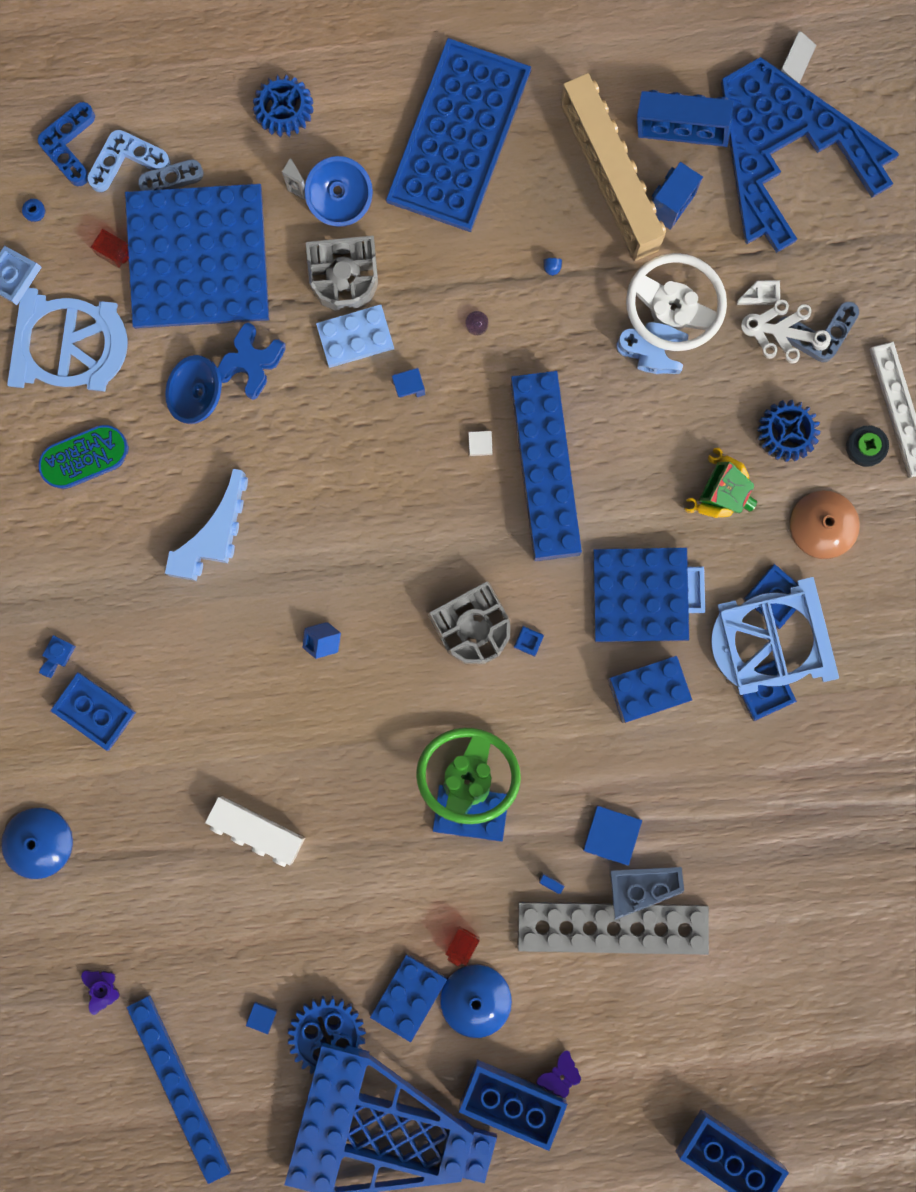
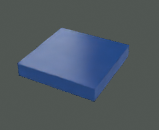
M773 564L743 600L747 601L767 593L790 594V588L797 587L798 583ZM770 604L776 628L780 629L796 609L784 604ZM755 608L763 616L762 608Z
M775 660L754 669V671L764 675L776 676L778 674ZM789 684L782 686L758 685L757 692L741 695L753 721L797 702Z
M596 806L583 851L629 866L642 820Z

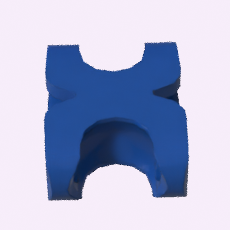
M245 323L234 339V345L238 353L226 354L219 364L218 370L222 383L229 382L236 373H246L249 379L245 387V393L248 398L255 400L267 383V376L263 370L276 368L285 352L286 344L276 339L266 349H255L253 347L256 337L255 326L251 323Z

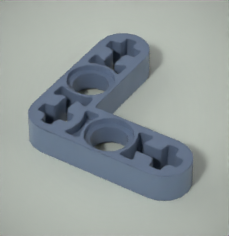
M187 160L142 174L139 178V187L141 191L177 189L199 182L203 178L204 172L198 161ZM190 168H195V175L189 173ZM180 170H182L184 173V179H182V176L179 172ZM176 173L177 179L174 182L169 183L165 181L167 174ZM159 176L163 182V185H160L159 183ZM148 180L153 182L151 188L147 186Z
M845 302L838 308L825 329L830 334V342L832 343L825 356L821 354L822 350L814 349L811 343L804 345L800 340L786 338L792 346L820 362H828L837 353L858 318L859 308L853 302ZM850 309V316L845 322H842L841 319L845 315L844 311ZM789 316L780 318V320L777 323H779L780 321L784 320ZM800 322L789 327L813 333L816 332ZM839 327L842 331V336L839 338L833 337L830 331L831 328ZM824 336L817 337L819 342L826 340Z

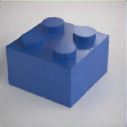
M682 162L678 164L676 169L671 167L665 176L666 180L663 185H659L652 194V201L656 207L655 214L658 220H661L669 230L672 229L695 197L703 179V176Z

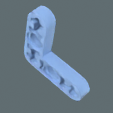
M115 130L109 135L89 172L88 182L96 192L106 191L110 187L125 157L151 170L169 166L170 159L164 150L125 131ZM123 139L124 143H119L117 146L115 141ZM142 146L145 148V153L142 156L134 155V150L137 147ZM152 154V156L156 159H160L162 157L164 162H159L158 164H156L155 160L151 158L150 155ZM108 156L115 158V163L111 166L104 165V160ZM102 177V179L104 180L102 183L95 182L96 178L100 179Z

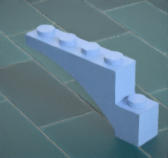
M233 469L225 495L207 524L182 547L174 552L169 551L165 574L171 577L197 581V577L201 576L203 570L201 559L228 563L229 558H233L235 546L232 545L233 536L238 534L239 522L236 521L238 513H242L244 503L241 500L242 491H246L248 485V478L245 477L246 474L242 470Z

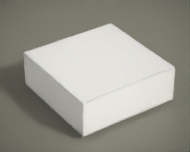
M491 431L469 432L470 456L493 454Z

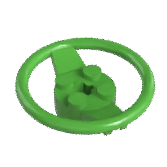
M458 728L440 734L425 747L417 764L416 779L422 798L438 815L459 824H479L500 816L511 806L519 792L521 773L515 754L499 737L481 729ZM472 737L464 755L456 757L446 769L443 787L448 795L446 807H444L432 796L427 786V763L433 752L445 742L456 738ZM490 744H492L502 752L509 763L511 770L509 791L502 802L493 809L479 814H467L472 805L478 804L481 801L484 802L489 795L492 777L487 760ZM464 780L471 781L469 785L464 784Z

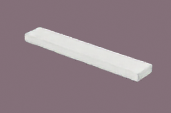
M893 341L871 347L869 350L908 478L916 477V413Z

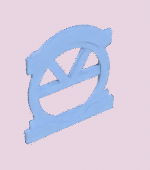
M28 288L19 303L7 385L9 387L24 388L25 383L33 384L35 379H39L47 384L59 387H75L87 384L88 390L105 392L106 385L123 365L128 348L126 328L117 313L118 304L100 301L99 306L96 307L86 301L73 298L46 301L45 295H38V289ZM67 309L58 374L53 375L40 368L31 356L29 346L32 328L44 315L55 310ZM78 310L87 313L96 320L95 324L75 332ZM103 331L105 345L98 362L73 345L77 341ZM71 355L88 366L89 370L79 375L68 376Z
M814 577L798 580V586L790 588V594L767 593L753 597L741 605H737L736 601L718 604L719 615L714 623L711 637L712 653L718 668L729 681L738 687L740 695L757 692L758 685H787L800 680L808 674H811L812 678L822 677L823 682L839 679ZM770 604H784L795 608L805 616L812 628L813 646L808 658L800 667L789 673L787 672ZM761 607L767 630L743 623L742 619L751 610ZM736 631H740L770 641L744 663L736 650L735 634ZM773 652L778 674L771 676L754 671V668Z

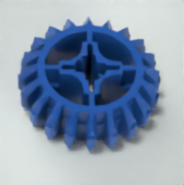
M278 75L276 76V81L268 78V85L261 83V90H256L257 98L253 99L255 106L253 111L257 122L261 123L264 130L268 129L271 135L277 131L280 138L283 132H286L289 137L291 135L290 131L294 130L298 134V127L305 129V121H311L310 114H313L314 111L312 106L313 98L310 97L309 89H305V84L303 82L298 83L295 77L291 81L287 75H285L283 80ZM299 99L301 101V105L296 113L294 110V106L296 105V101ZM270 100H272L273 106L271 107V111L267 113V104Z
M782 400L778 406L772 404L770 410L766 409L764 411L765 417L759 419L762 425L758 426L757 431L763 434L758 436V440H765L761 447L763 449L767 446L770 448L767 452L768 455L775 452L776 460H779L782 455L785 462H788L790 458L793 461H797L799 456L805 458L807 452L814 450L813 445L819 442L815 436L820 435L821 431L814 428L818 427L820 422H813L812 419L816 417V413L809 415L807 412L810 410V407L807 406L805 409H802V402H798L794 406L793 400H789L787 405ZM779 415H792L795 419L787 420L784 417L780 418ZM801 422L805 428V438L799 428ZM772 424L775 425L774 428L778 432L777 439L773 436ZM794 424L793 428L791 429L792 432L790 434H787L783 438V436L786 433L785 430L788 427L790 428ZM790 441L793 444L797 443L799 446L790 448L783 446L782 443Z

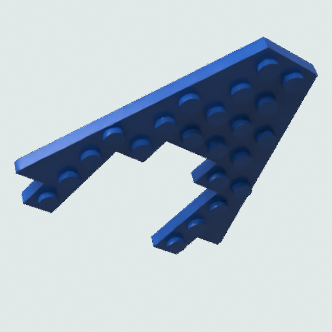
M760 57L722 79L723 97L734 100L729 141L746 245L764 234L776 253L796 242L797 237L763 184L781 173L771 154L806 135L817 153L837 143L871 198L893 185L883 166L899 156L896 150Z

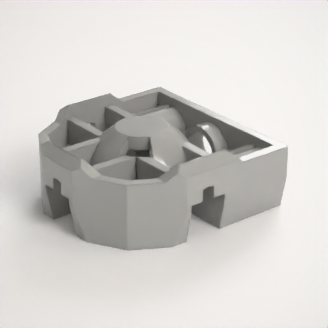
M374 236L306 242L309 284L323 306L334 311L341 310L340 308H344V306L359 309L372 300L378 285ZM363 248H365L366 260H364ZM351 253V259L349 257H339L333 260V254L343 255ZM373 270V276L361 277L360 271ZM326 274V280L313 281L312 275ZM352 274L353 276H355V279L353 282L349 284L347 279L350 278ZM345 289L347 291L351 290L352 299L340 300L339 292H343Z
M488 581L428 614L448 654L464 664H485L501 654L510 639V619ZM471 602L474 609L464 612L458 618L455 611ZM499 609L505 620L493 626L487 615ZM440 613L442 614L450 630L447 629L445 623L443 622L440 616ZM474 615L481 616L484 619L481 622L475 621ZM457 632L463 643L450 649L444 638ZM469 637L472 639H476V643L470 642L467 639ZM489 641L496 654L484 660L478 647Z

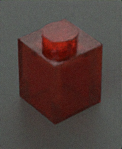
M104 229L101 230L90 247L98 257L117 268H120L122 263H126L129 259L127 243Z
M458 926L445 951V955L449 956L447 960L457 966L461 964L467 966L480 941V937Z

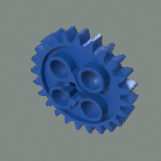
M322 996L321 1003H317L313 998L311 1007L304 1003V1013L299 1010L296 1011V1016L299 1020L291 1019V1024L295 1028L288 1029V1034L293 1036L288 1038V1044L294 1045L290 1048V1054L298 1053L294 1061L299 1062L303 1060L301 1069H305L309 1065L310 1074H313L319 1057L313 1052L316 1048H320L322 1043L328 1044L327 1039L323 1037V1029L318 1021V1017H322L328 1035H331V1045L337 1046V1040L345 1038L349 1041L348 1046L362 1049L359 1045L365 1044V1038L360 1036L366 1034L365 1028L358 1027L364 1023L363 1019L356 1020L359 1015L358 1010L351 1013V1003L344 1007V999L341 998L337 1004L335 1003L334 996L330 998L329 1002H326L325 997ZM331 1016L340 1018V1022L336 1025L329 1024L327 1020ZM309 1025H314L318 1030L314 1034H308L305 1028Z

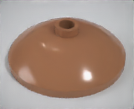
M822 490L806 495L795 505L791 513L790 532L795 544L804 553L814 558L831 559L844 554L853 546L859 534L860 523L856 509L847 498L833 491ZM826 518L832 521L831 526L826 525Z

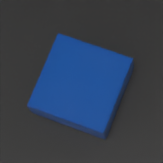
M523 626L514 648L535 657L544 635Z
M544 873L539 878L540 884L558 894H561L565 887L562 883Z
M255 1002L246 1026L269 1034L277 1010Z

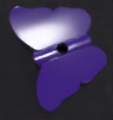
M85 970L82 972V981L90 989L89 995L92 996L89 1002V1011L92 1015H96L100 1010L106 1008L107 1005H111L119 998L120 993L117 989H114L115 986L113 984L116 976L113 972L106 971L100 973L99 971Z
M563 1051L558 1058L557 1067H554L551 1073L542 1074L536 1082L538 1086L544 1087L547 1091H552L554 1095L561 1098H566L569 1094V1088L572 1085H578L581 1081L579 1071L575 1067L570 1052Z

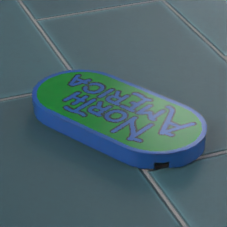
M108 425L97 426L67 438L44 450L38 465L40 475L46 483L60 489H68L119 468L123 464L129 450L127 439L118 429Z

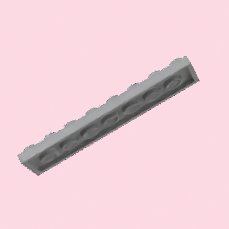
M519 902L518 951L709 955V906L654 904L614 920L613 904ZM541 920L549 924V929L546 933H538L536 931V924ZM563 921H569L573 925L572 931L568 934H563L559 930V926ZM588 921L596 924V930L593 934H586L583 931V925ZM610 922L619 923L620 930L615 935L607 932V925ZM635 922H640L643 925V931L639 935H634L630 931L631 925ZM660 922L665 923L667 926L666 933L661 936L656 935L654 932L655 925ZM682 923L690 925V933L686 936H681L678 933V927Z

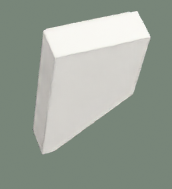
M757 280L738 299L737 305H775L780 300V280Z

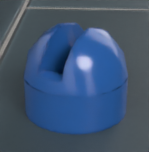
M544 259V269L547 274L553 276L560 272L562 259Z

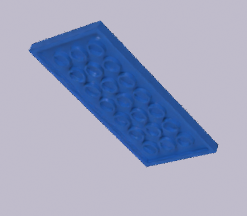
M448 38L386 202L471 232L532 67Z

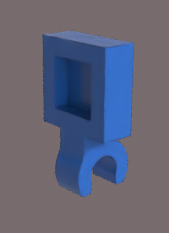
M53 635L42 655L48 660L43 664L39 673L52 678L58 664L66 666L76 646Z

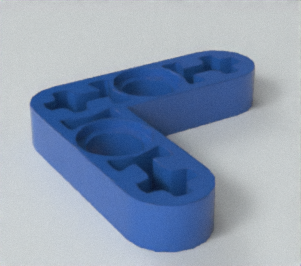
M80 102L73 106L41 132L38 137V144L74 186L85 185L89 175L85 167L66 146L67 143L84 131L95 120L93 109L85 102ZM84 111L87 113V117L84 118L80 113ZM72 118H75L79 124L76 125ZM64 124H72L70 132H61V127ZM56 131L60 135V139L57 137V135H55ZM50 139L53 142V144H47L46 140ZM66 153L69 155L67 162H58V157L61 154ZM72 166L81 174L80 178H77L70 170Z

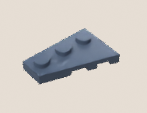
M682 867L614 870L610 872L614 920L684 892Z

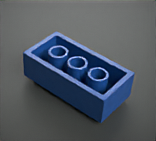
M656 90L642 91L637 114L638 138L728 147L734 100H729L726 97L708 98L700 94L688 96L678 92L667 94Z
M477 1059L459 1103V1113L550 1151L568 1104L566 1098L554 1095L552 1091H547L543 1087Z
M702 1109L675 1150L680 1160L728 1192H778L789 1174L781 1162Z

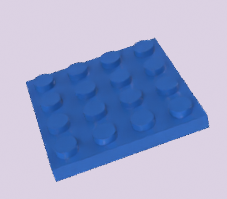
M687 548L594 549L595 642L689 641Z

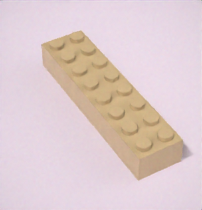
M589 73L563 84L561 107L633 260L637 261L659 251L665 237L666 228L661 220L659 221L655 214L656 207L652 200L649 201L646 195L645 183L643 180H639L636 174L637 167L635 162L630 160L627 155L628 149L625 141L620 140L617 134L618 127L616 122L611 120L608 115L609 109L606 101L601 100L598 94L599 87L597 82L592 80Z

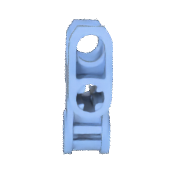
M655 322L646 323L645 328L661 339L673 342L688 341V334L669 325ZM627 329L622 332L617 342V350L622 356L639 359L637 369L653 374L681 373L683 364L669 359L665 354V349L650 344L635 329ZM627 340H631L632 346H628Z

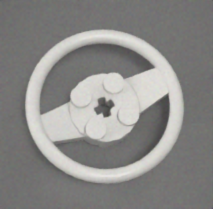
M670 253L655 257L638 269L628 286L626 307L634 329L647 342L665 350L685 351L706 343L716 334L726 314L727 299L721 279L707 263L691 255ZM666 263H684L699 269L709 278L714 286L717 295V312L697 303L698 295L688 286L669 281L663 286L645 275L655 267ZM637 295L650 308L655 323L669 325L677 330L688 327L706 331L688 341L673 342L661 339L648 331L642 324L636 311L635 297ZM669 304H675L678 308L675 311L671 310V305Z

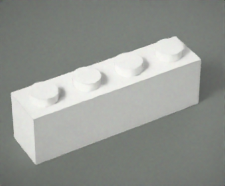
M223 796L218 797L205 822L210 825L209 829L219 835H222L224 832L232 836L231 841L242 846L246 843L252 846L251 850L261 856H264L266 853L274 857L273 862L283 867L286 864H293L305 840V837Z

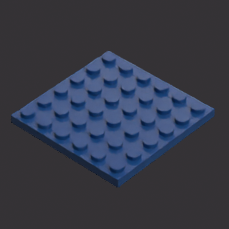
M261 184L125 192L132 323L135 329L270 320Z

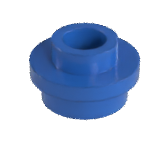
M30 199L23 204L22 213L27 220L37 222L43 219L45 207L41 201ZM36 207L34 212H30L31 208Z

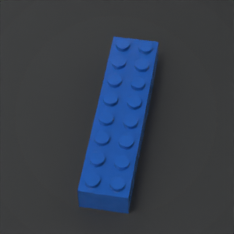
M557 371L511 376V390L534 562L580 556L582 549Z

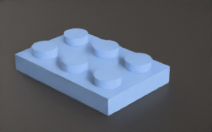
M382 305L316 323L329 368L394 349Z

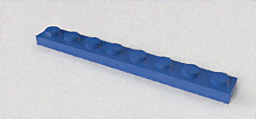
M149 995L129 1005L126 1008L207 1184L230 1174L229 1164L151 996Z

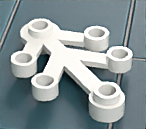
M778 300L773 308L761 315L749 314L742 320V331L746 335L756 338L763 349V355L768 359L776 356L777 347L775 344L769 343L764 333L773 334L786 354L785 358L789 363H796L799 360L800 352L792 347L786 337L811 342L816 350H825L831 340L830 334L825 330H818L813 333L789 328L797 322L807 320L810 317L811 308L806 304L799 306L797 312L775 325L767 322L777 315L787 313L789 305L785 300ZM782 304L786 309L780 311L777 309V306ZM806 309L808 314L801 315L800 311ZM755 321L757 326L752 328L749 326V323ZM824 336L826 340L819 342L817 337ZM773 348L774 353L768 354L766 349ZM794 352L797 354V357L791 359L788 356L789 353Z

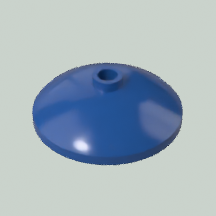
M332 156L321 160L311 169L305 182V199L310 211L317 219L327 225L336 227L351 225L360 220L370 207L373 195L370 177L358 162L348 157ZM335 186L341 187L339 194L333 192Z
M192 355L181 360L173 368L166 384L165 397L167 407L175 419L186 424H196L211 415L219 402L222 388L221 376L217 366L206 357Z
M47 808L27 809L14 816L7 824L2 836V853L8 866L18 875L29 879L46 878L61 870L69 860L73 847L72 832L66 820L55 811ZM31 840L35 842L34 849L29 847V842Z
M473 964L464 966L450 975L443 986L440 1002L443 1016L454 1031L466 1037L482 1038L495 1033L505 1024L511 1011L512 998L509 986L501 974L488 966ZM478 1000L481 1005L479 1008H474L472 1002Z

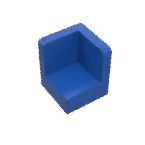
M418 368L392 375L399 398L415 393L416 397L425 395V388Z
M328 622L307 627L304 630L302 648L315 659L335 654L339 650L341 632Z

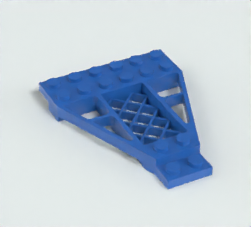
M322 1043L284 1185L309 1192H381L461 1182L462 1178L485 1184L497 1134L474 1128L464 1120L456 1118L371 1056L370 1051L348 1045L345 1049ZM368 1065L375 1068L397 1085L392 1101L360 1093ZM400 1089L405 1090L433 1112L397 1103ZM365 1107L370 1108L374 1116L363 1121L358 1111ZM387 1114H393L397 1122L386 1127L381 1118ZM354 1115L359 1124L350 1129ZM416 1120L420 1128L409 1133L405 1123ZM377 1121L382 1130L371 1135L367 1126ZM434 1126L440 1127L444 1134L432 1139L428 1130ZM401 1127L405 1137L395 1142L390 1132ZM362 1129L367 1139L357 1144L352 1134ZM424 1133L429 1142L418 1148L413 1138ZM386 1135L391 1145L380 1150L375 1141ZM445 1140L441 1154L437 1144ZM409 1141L414 1151L403 1156L399 1146ZM371 1143V1145H372V1147L374 1148V1150L367 1149V1148H363V1147H365V1146H367V1145H369V1144ZM432 1147L437 1157L426 1162L422 1153ZM394 1150L397 1156L390 1155L387 1153ZM418 1156L421 1162L413 1161L410 1159ZM349 1157L372 1163L375 1167L371 1182L335 1186L342 1158ZM380 1167H387L421 1176L375 1182Z

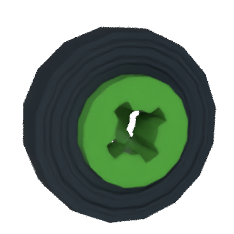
M872 425L861 426L855 429L849 435L846 443V451L849 458L855 464L863 467H872L879 464L887 456L889 450V440L886 434L880 428Z

